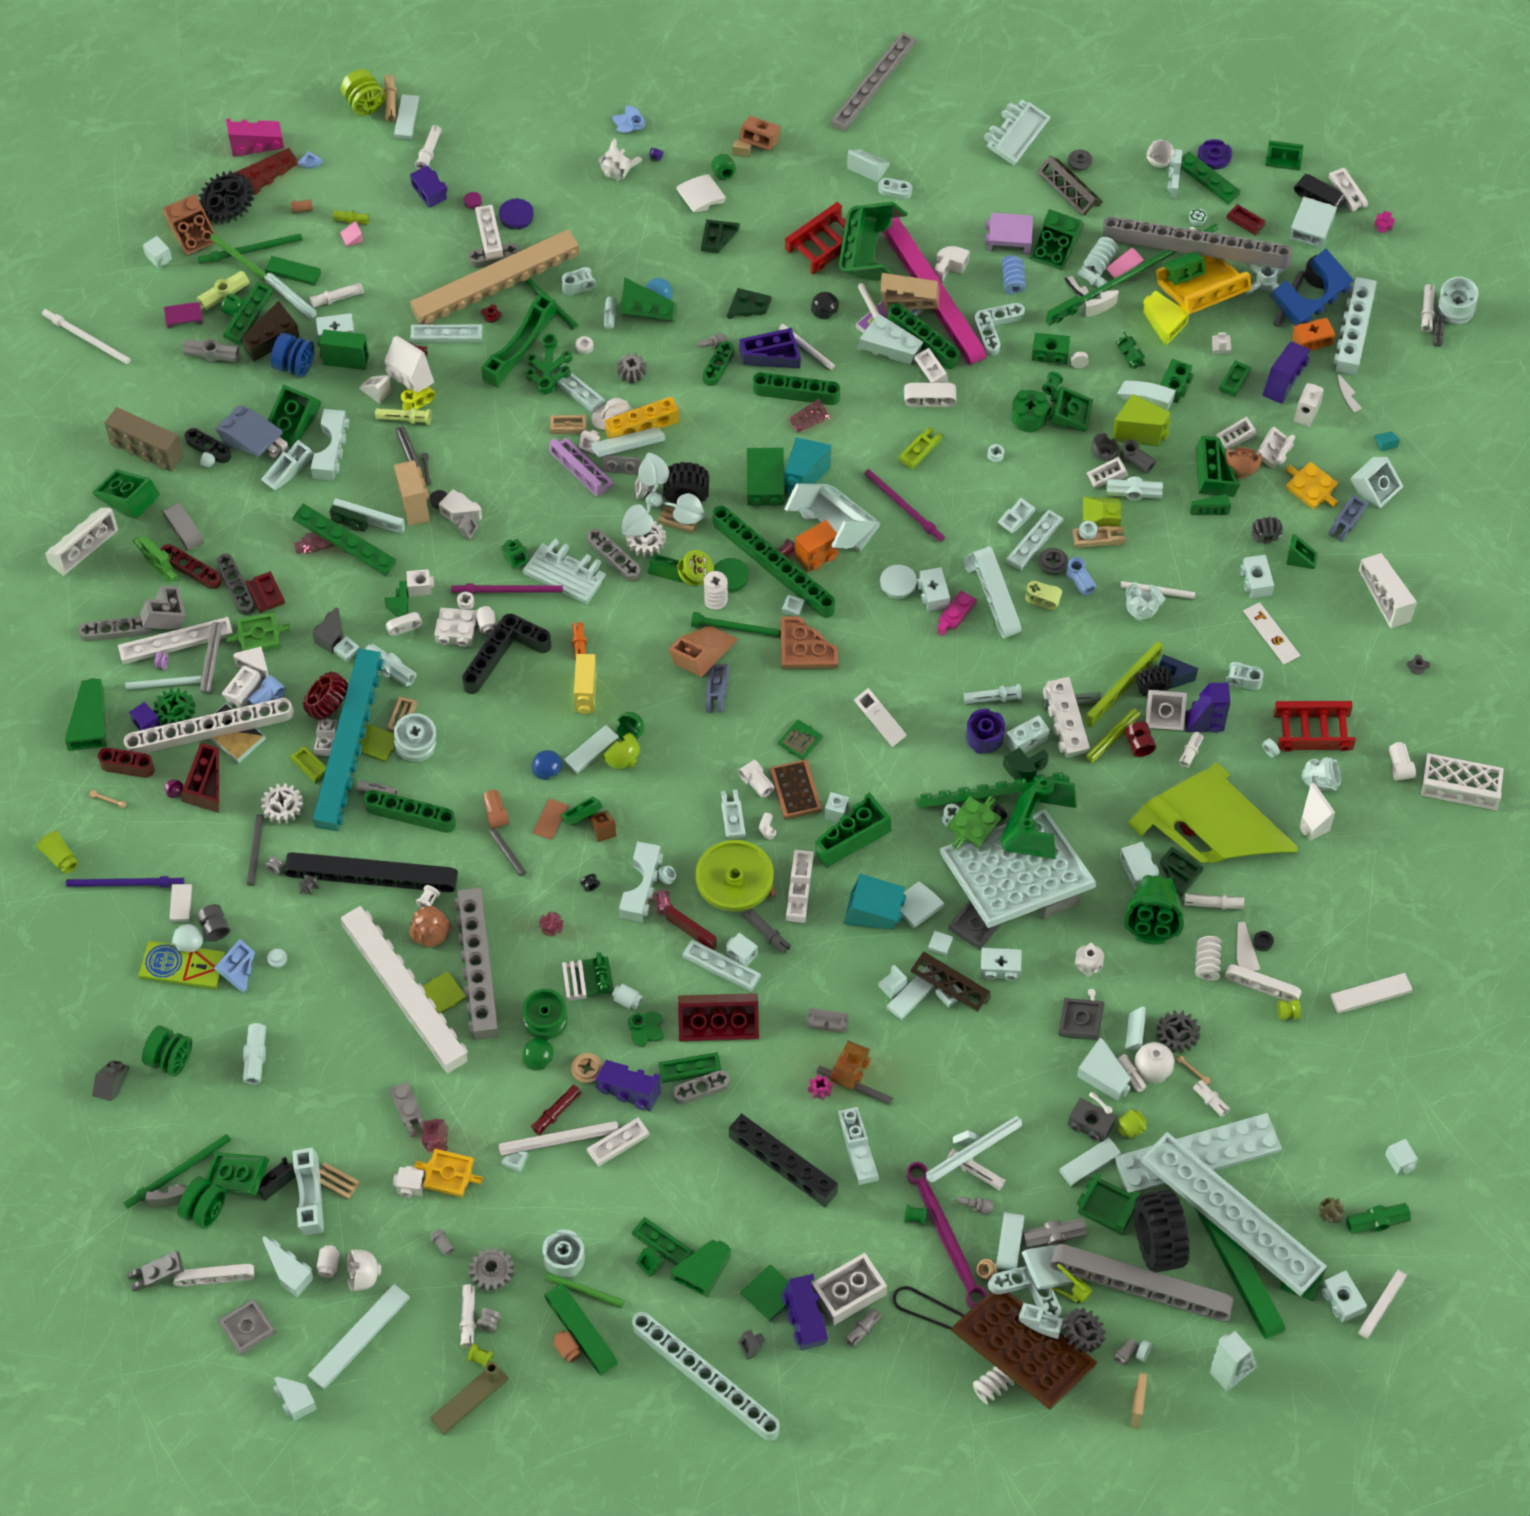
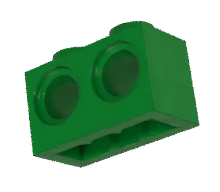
M1175 359L1171 360L1160 385L1176 390L1173 402L1178 403L1181 397H1185L1188 388L1186 385L1192 382L1194 374L1191 373L1192 365Z

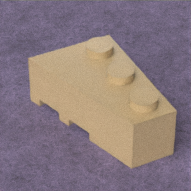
M882 273L881 295L885 310H889V307L895 303L901 304L907 310L939 308L940 290L938 281Z
M415 460L393 465L408 526L430 521L426 499H429V494L424 477L422 476L421 467L416 466Z

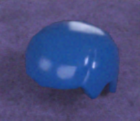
M552 750L541 751L534 757L531 766L532 772L537 778L548 780L551 776L558 775L562 768V760Z

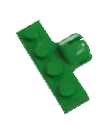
M257 281L246 298L228 293L226 295L228 299L225 298L222 302L221 311L232 316L233 320L225 330L223 337L240 345L242 336L250 329L272 295L273 289Z

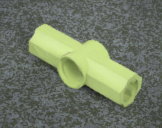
M239 271L228 279L217 280L213 288L197 297V301L200 302L203 310H208L219 302H223L225 298L228 299L226 297L228 293L234 294L249 285L250 281L243 271Z

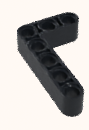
M515 614L504 615L463 673L462 680L465 692L475 694L481 689L513 641L519 642L539 653L549 652L552 647L550 632Z

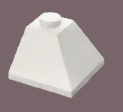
M1315 783L1310 785L1300 823L1301 832L1307 835L1310 841L1330 831L1335 811Z

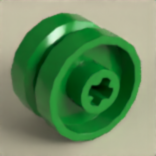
M544 988L535 990L526 997L523 1002L522 1012L525 1028L529 1034L544 1040H550L562 1034L568 1020L564 998L558 992Z
M197 1176L185 1189L178 1205L177 1215L186 1221L193 1220V1223L202 1229H208L217 1219L226 1199V1189L217 1184L211 1185L209 1180Z

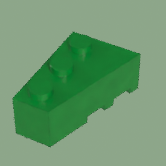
M624 277L619 313L675 322L677 308L675 302Z
M1201 436L1196 446L1199 494H1227L1229 497H1234L1240 487V483L1233 474V467L1228 466L1226 462V451L1219 437Z

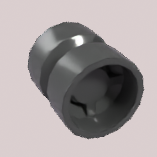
M208 905L197 913L198 920L203 927V932L208 941L221 940L230 933V927L227 920L223 918L224 913L220 905Z

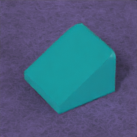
M1392 431L1374 436L1381 451L1396 448L1399 445L1400 440Z

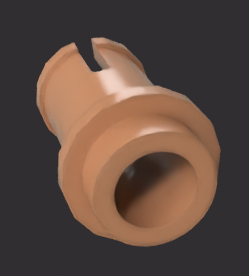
M311 199L290 202L292 213L313 211Z

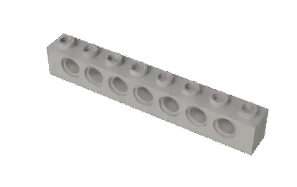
M481 888L458 890L455 906L456 910L460 909V915H457L458 927H462V933H459L460 945L464 944V950H461L462 962H466V968H463L464 980L468 979V985L465 986L466 998L470 997V1003H467V1013L472 1015V1021H469V1031L474 1033L475 1040L496 1038L499 1035ZM469 909L474 910L471 913L466 912ZM476 927L474 930H469L468 928ZM473 944H477V945H478L477 947H474V948L470 947V946L473 945ZM474 962H480L478 965H472ZM477 979H481V980H482L480 983H475V982H474V981L477 980ZM478 997H484L481 1001L476 1000ZM480 1015H486L483 1019L478 1018Z

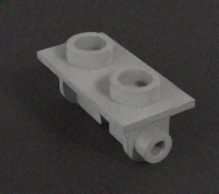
M611 454L603 456V471L638 475L641 459L637 456L622 457Z
M809 1008L806 1024L808 1028L846 1033L849 1014Z

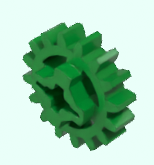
M170 688L169 693L162 691L163 696H157L158 701L154 702L155 708H153V711L158 716V719L161 720L162 725L186 719L189 720L192 719L191 714H195V702L192 695H188L186 690L181 693L180 688L176 692H173V689Z

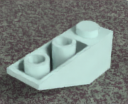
M264 1236L262 1239L281 1286L298 1298L314 1279L311 1267L305 1262H302V1264L298 1262L292 1252L282 1250L276 1240L272 1238L269 1240Z

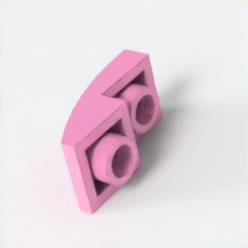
M1132 247L1109 265L1106 270L1115 279L1143 263L1144 259Z

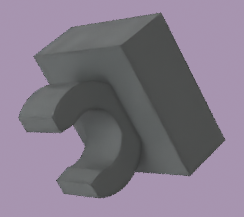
M748 1330L742 1334L738 1344L746 1358L751 1359L756 1356L762 1347L761 1343L765 1342L762 1333L754 1336L752 1330Z

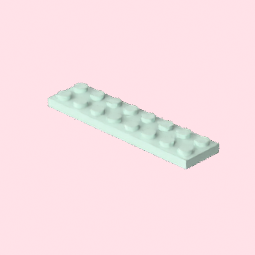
M1268 1113L1176 1139L1213 1171L1279 1153L1282 1150ZM1153 1146L1115 1157L1114 1161L1126 1192L1133 1194L1135 1190L1140 1193L1168 1185L1140 1162L1141 1158Z

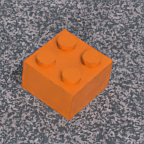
M827 520L795 537V558L807 573L819 569L822 564L833 561L838 556V548L832 547L837 532Z

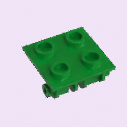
M597 952L594 954L593 959L582 960L586 996L612 993L614 987L608 956L604 957L602 953ZM578 967L575 968V974L579 995L582 994V989Z

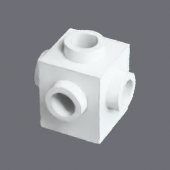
M1091 942L1087 946H1081L1076 951L1075 965L1087 978L1101 970L1104 953L1098 946L1095 947Z

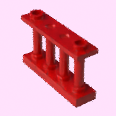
M838 202L785 238V250L790 254L798 249L811 261L812 274L821 271L841 254L843 238L829 227L833 222H838L845 229L846 220L842 217V205ZM824 231L837 243L829 248L816 234ZM811 240L824 253L816 257L803 244Z
M1276 701L1273 713L1274 717L1281 718L1283 737H1279L1277 743L1279 750L1285 752L1292 750H1353L1356 737H1348L1346 717L1351 715L1352 701ZM1289 717L1300 718L1302 737H1291ZM1308 717H1318L1320 719L1321 737H1310ZM1327 717H1337L1339 719L1340 737H1329Z

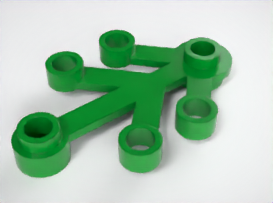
M546 334L542 338L543 345L546 348L544 364L537 359L535 354H529L526 357L528 365L535 366L543 373V378H541L533 368L525 371L527 380H533L538 384L537 390L542 395L552 393L555 389V383L562 377L567 378L571 375L569 366L564 365L559 369V372L551 377V373L563 363H570L573 359L570 351H564L552 363L553 351L558 344L554 334Z

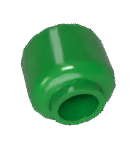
M720 154L712 160L711 167L717 178L727 180L735 174L736 166L729 155Z

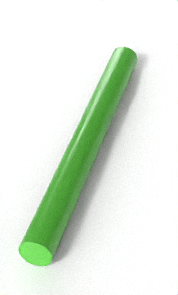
M216 234L211 235L210 240L261 279L265 280L264 277L267 274Z
M549 1272L545 1276L546 1281L559 1285L562 1283L568 1289L620 1308L624 1305L625 1300Z

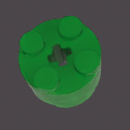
M1020 390L1012 403L1011 420L1013 424L1017 425L1019 430L1035 432L1038 431V428L1045 426L1049 408L1046 395L1035 390Z

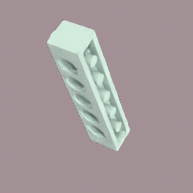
M1356 277L1355 283L1350 285L1352 288L1349 290V294H1352V296L1347 298L1345 307L1349 308V310L1344 312L1343 322H1346V324L1342 325L1340 330V336H1343V338L1338 340L1336 349L1340 350V352L1335 354L1333 363L1337 364L1336 372L1357 376L1377 281Z

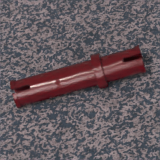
M572 1085L548 1110L545 1109L542 1112L543 1115L531 1125L532 1130L536 1134L541 1135L551 1123L554 1124L557 1121L556 1118L582 1094L580 1089L576 1085Z

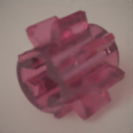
M548 912L546 916H541L539 928H542L541 931L545 935L555 936L556 932L561 933L564 921L561 920V916L558 913Z

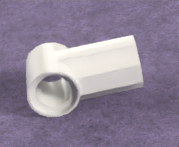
M1397 742L1389 746L1394 780L1415 778V765L1413 761L1410 762L1406 744Z
M752 760L738 769V774L743 782L750 784L761 798H766L774 790V785L764 775L762 767L756 760Z

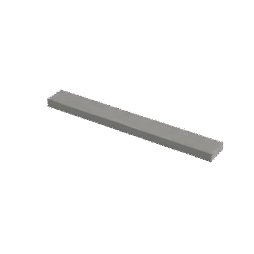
M903 32L898 36L830 121L831 126L846 132L916 44L915 38Z

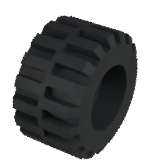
M680 462L668 467L669 478L666 483H663V496L667 501L677 504V499L683 494L695 495L701 504L707 500L709 496V472L703 466H699L696 463L693 464L692 462Z

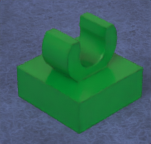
M648 1246L643 1249L636 1263L651 1277L657 1272L664 1257L660 1258L656 1254L657 1250H652Z

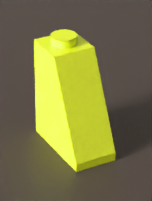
M1154 291L1144 299L1143 313L1162 342L1167 345L1188 324L1189 314L1182 307L1157 291Z

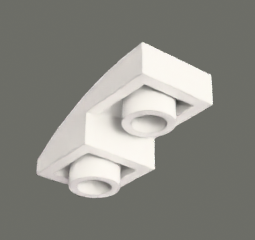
M1118 290L1105 291L1100 293V299L1085 301V317L1100 314L1116 305Z
M322 719L318 721L317 737L313 749L314 755L330 756L338 720Z

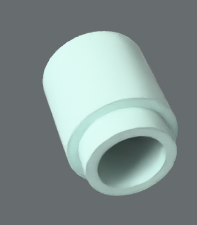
M625 984L617 985L612 993L614 1002L630 1010H637L643 999L640 992Z

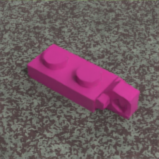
M961 590L940 616L937 633L944 636L949 628L952 630L956 629L974 607L977 599Z

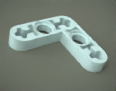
M1012 303L979 310L975 313L974 323L987 355L996 356L1000 352V341L994 326L1022 320L1025 313V308L1022 304ZM1002 313L1004 317L997 318L995 314ZM988 330L991 331L992 334L986 336L982 332ZM990 341H992V346L994 347V349H992V347L989 346Z
M1027 1266L996 1273L988 1282L989 1290L996 1295L1029 1288L1036 1306L1044 1308L1043 1314L1059 1317L1061 1314V1307L1053 1289H1043L1047 1292V1297H1041ZM1012 1275L1020 1277L1021 1283H1015L1012 1280ZM997 1281V1283H1003V1284H1002V1286L1000 1287V1285H999V1284L996 1285L995 1282Z

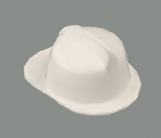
M620 398L610 399L606 405L594 411L591 417L592 424L600 430H605L606 419L633 409L628 405L627 400Z

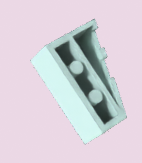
M877 314L860 337L856 349L871 351L875 355L888 356V359L910 365L914 360V356L920 352L923 342L882 315Z

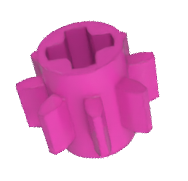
M1383 211V214L1378 213L1374 226L1378 227L1377 231L1386 233L1387 230H1392L1395 218L1391 217V212Z
M817 1074L814 1080H809L811 1086L808 1087V1092H813V1099L819 1098L824 1101L826 1095L831 1096L830 1089L833 1088V1083H828V1076L822 1077Z

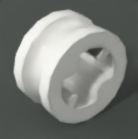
M469 592L460 593L457 597L458 607L464 610L472 609L474 607L473 595Z

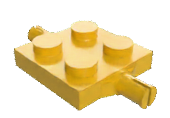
M1311 461L1299 471L1291 465L1286 468V472L1293 476V479L1286 484V489L1313 510L1325 501L1333 507L1338 504V501L1330 496L1332 491L1338 487V482Z
M434 1149L432 1158L428 1163L416 1160L414 1164L415 1168L424 1170L426 1173L423 1183L424 1189L463 1198L469 1182L480 1185L483 1182V1176L472 1174L471 1170L474 1164V1158Z

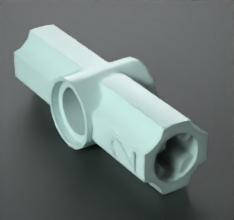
M1130 477L1127 480L1107 479L1106 495L1126 496L1131 501H1138L1142 498L1162 499L1163 482L1143 481L1139 477Z
M369 644L365 648L381 652L382 659L385 660L384 668L382 671L380 670L383 676L387 678L392 677L405 687L411 686L417 676L416 672L402 664L395 654H388L374 644Z
M253 1023L248 1026L247 1045H244L243 1061L245 1063L243 1082L249 1085L261 1083L262 1067L266 1060V1026L260 1023Z

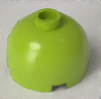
M631 733L623 736L624 741H617L605 752L604 757H602L611 768L623 770L628 767L631 769L638 763L636 759L640 755V745Z

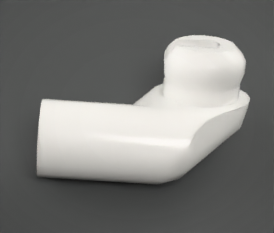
M770 813L763 814L759 825V830L766 839H773L777 833L776 829L773 830V827L770 826L773 818Z

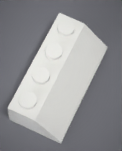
M111 508L98 509L83 523L78 524L71 533L65 535L55 546L50 547L45 553L48 564L64 576L118 531L113 510Z

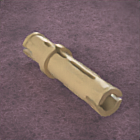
M389 74L384 76L385 87L383 89L386 96L385 119L390 122L391 116V122H394L397 119L395 103L397 89L395 87V76L391 74V80H389Z

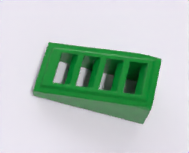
M1227 494L1192 501L1190 514L1228 515L1231 503Z

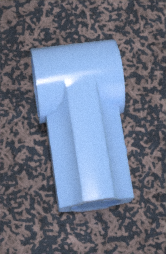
M1079 557L1070 559L1066 571L1067 577L1073 580L1082 595L1087 596L1096 590L1097 586L1085 569L1084 560Z
M268 676L262 682L261 687L246 699L247 703L254 705L280 699L285 694L286 688L274 676Z

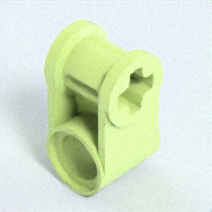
M1031 581L1027 584V591L1025 593V601L1027 603L1043 607L1047 610H1056L1058 608L1062 595L1060 588L1038 581Z

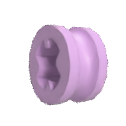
M157 652L154 661L156 669L161 667L162 670H166L169 660L168 653L162 655L161 652Z

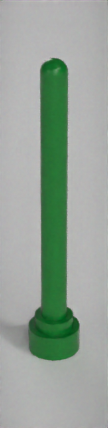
M693 612L692 627L709 625L776 637L781 635L779 629L706 618L699 612Z

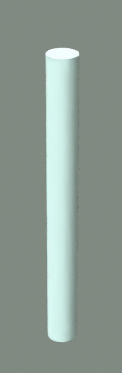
M202 675L126 682L125 687L126 690L197 684L201 683Z

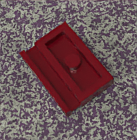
M271 571L254 577L251 581L246 580V585L260 613L263 610H270L285 604V600Z

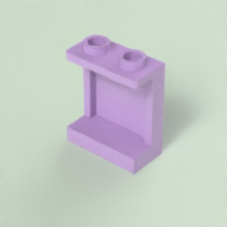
M991 213V219L987 220L986 230H990L989 234L986 233L985 244H989L988 251H992L993 245L1024 247L1023 254H1030L1033 215Z

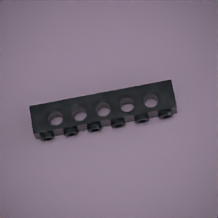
M742 1113L729 1127L730 1139L826 1208L838 1193V1183Z

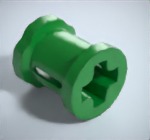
M1054 371L1049 372L1048 380L1042 386L1043 392L1048 395H1052L1054 391H1057L1059 384L1063 382L1062 375Z
M906 1205L904 1223L910 1221L925 1225L927 1207L922 1209Z

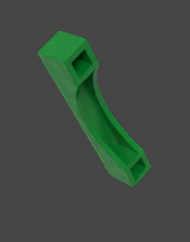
M541 293L531 304L524 321L513 338L500 351L492 354L481 367L483 381L497 388L556 315L555 300Z

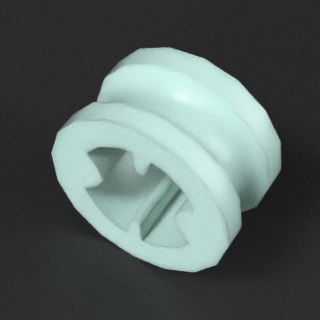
M998 444L991 445L987 453L988 459L992 462H999L1003 459L1004 448Z

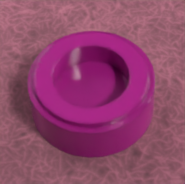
M477 192L467 193L464 197L465 206L468 209L480 207L482 204L481 195Z

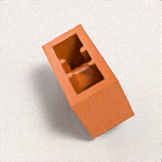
M1328 318L1294 326L1292 334L1294 343L1306 347L1310 351L1333 345L1335 332Z

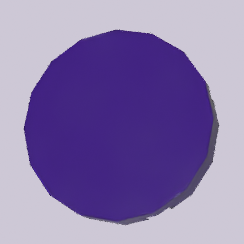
M1206 140L1199 146L1197 158L1213 170L1225 168L1231 162L1232 150L1222 140Z
M510 199L504 202L499 209L500 221L509 229H523L533 221V207L524 199Z

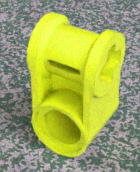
M429 386L417 393L411 389L403 391L401 394V400L403 401L402 409H420L434 400L436 396L435 391Z

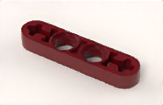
M166 544L161 547V551L172 552V555H168L170 557L169 563L173 568L209 589H216L221 585V577L216 570L174 545ZM182 559L188 560L186 565L178 564ZM196 568L203 569L200 574L193 573Z

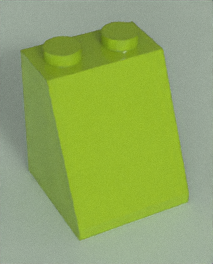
M1132 394L1115 418L1112 439L1115 438L1116 442L1124 443L1126 440H1134L1142 445L1159 446L1162 440L1166 441L1170 431L1168 429L1172 422L1170 420L1171 412Z

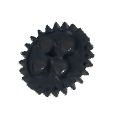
M223 171L222 176L216 174V179L210 177L211 182H205L207 187L201 188L203 193L199 194L201 198L199 202L210 221L214 220L215 223L220 221L223 224L225 220L230 223L232 218L237 221L238 215L243 217L242 212H248L246 207H252L250 201L254 200L252 195L255 192L251 182L243 174L240 175L237 171L233 174L232 171H229L228 175H226Z

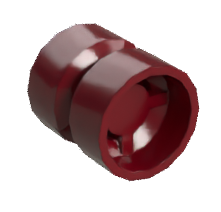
M1136 722L1125 729V735L1130 743L1134 757H1144L1156 750L1157 746L1154 738L1151 736L1147 722Z

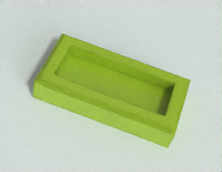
M305 745L290 756V760L315 784L324 778L327 766Z

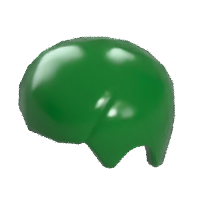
M625 712L617 719L619 724L616 727V732L622 740H625L623 736L631 733L636 740L643 734V720L635 712Z
M542 1038L531 1039L523 1049L524 1064L533 1070L545 1069L547 1064L552 1061L553 1047Z

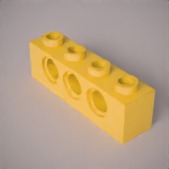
M670 396L606 419L605 432L610 439L654 427L662 429L679 423V409L673 397Z

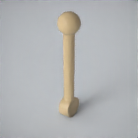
M96 790L90 792V797L93 799L100 798L117 804L120 808L126 807L125 801H117L100 795Z
M1182 1055L1177 1056V1062L1183 1063L1203 1080L1206 1085L1210 1084L1211 1080L1209 1077H1204L1184 1060Z

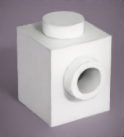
M412 1166L399 1167L398 1174H395L393 1178V1186L396 1187L397 1194L407 1198L411 1196L421 1197L425 1180L424 1170H418Z

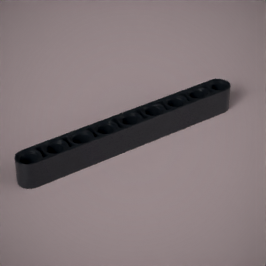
M296 852L287 854L283 872L284 875L292 878L305 879L304 875L306 874L313 877L316 875L318 877L316 880L416 890H424L425 885L436 888L439 892H454L458 877V871L451 867Z

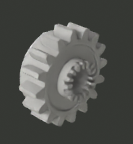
M486 1247L485 1253L479 1250V1257L472 1256L474 1263H469V1269L471 1270L469 1271V1276L472 1278V1284H478L479 1290L482 1288L486 1289V1293H489L490 1290H494L496 1293L500 1288L504 1290L505 1284H510V1277L514 1276V1270H512L514 1263L510 1262L511 1256H505V1250H501L499 1253L497 1247H494L493 1251ZM489 1268H495V1269H496V1270L493 1271V1272H489V1271L487 1272V1270H488Z

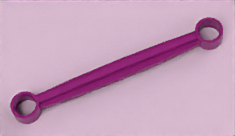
M913 1162L907 1169V1180L912 1185L917 1186L941 1242L967 1290L966 1304L972 1309L978 1303H973L969 1295L980 1293L985 1298L987 1292L984 1288L977 1286L951 1226L927 1182V1167L921 1162ZM913 1169H920L924 1172V1177L920 1179L913 1178L910 1172Z

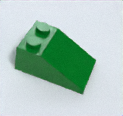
M283 384L268 421L282 430L283 434L279 437L286 441L288 446L292 447L315 419L322 401Z
M118 469L92 492L94 496L112 508L132 518L139 517L160 496L151 478Z

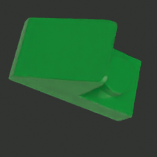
M399 581V588H396V597L384 598L386 608L397 617L408 614L407 581Z

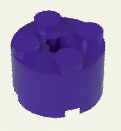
M987 708L974 711L967 722L966 740L968 745L978 754L990 753L1000 748L1003 744L1005 733L1004 718L1000 713H995Z

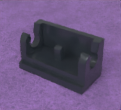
M283 1157L281 1159L282 1162L262 1178L257 1192L265 1201L296 1177L294 1166L292 1163H288L286 1157Z

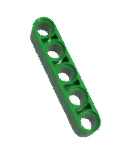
M895 303L889 307L887 319L923 342L921 350L924 351L929 348L938 362L947 369L956 367L959 350L901 304Z
M758 372L753 376V392L758 396L835 405L840 401V385L834 381Z
M369 790L364 795L365 808L370 814L445 833L452 832L456 827L454 812L449 808L377 790Z
M562 1283L544 1294L551 1309L566 1330L571 1332L580 1345L581 1351L600 1376L618 1364L613 1352Z

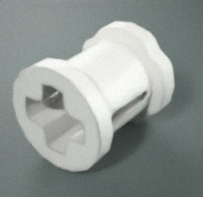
M425 885L424 892L420 899L416 900V904L420 908L432 906L435 899L440 896V892L432 886Z

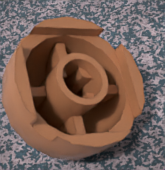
M1235 447L1233 451L1227 448L1225 459L1228 466L1233 467L1235 477L1245 479L1246 476H1251L1258 471L1262 461V454L1259 453L1257 455L1255 454L1256 450Z

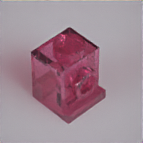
M443 1119L424 1121L421 1142L428 1153L434 1152V1149L448 1150L447 1137L449 1127Z

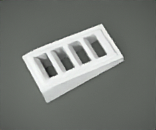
M1246 416L1216 434V437L1220 438L1226 450L1255 437L1257 432ZM1233 433L1236 438L1232 439L1230 434ZM1224 436H1227L1229 439L1228 443L1224 440Z
M1119 457L1086 473L1094 489L1107 485V479L1121 480L1128 477L1127 470ZM1104 472V474L1106 475V477L1103 478L1102 475H1101V473ZM1095 475L1098 476V478L1100 479L1099 481L1095 480Z

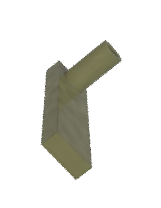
M495 1362L487 1363L485 1371L433 1414L430 1420L445 1435L509 1380L508 1376Z

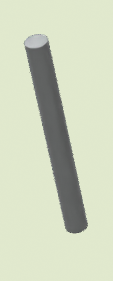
M1304 271L1298 272L1292 284L1296 291L1305 276ZM1281 309L1273 323L1275 327H1280L1285 317V313Z
M257 814L247 878V885L249 886L255 885L264 819L262 814Z
M820 1065L816 1073L828 1076L829 1079L888 1105L892 1102V1097Z

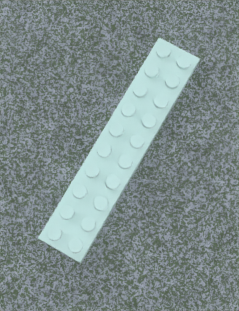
M1168 1132L1141 1158L1140 1162L1300 1297L1326 1269L1327 1266Z

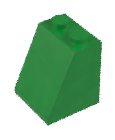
M783 447L747 448L748 505H784Z

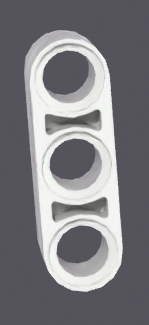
M908 383L904 386V403L909 407H952L957 403L956 385L952 383Z

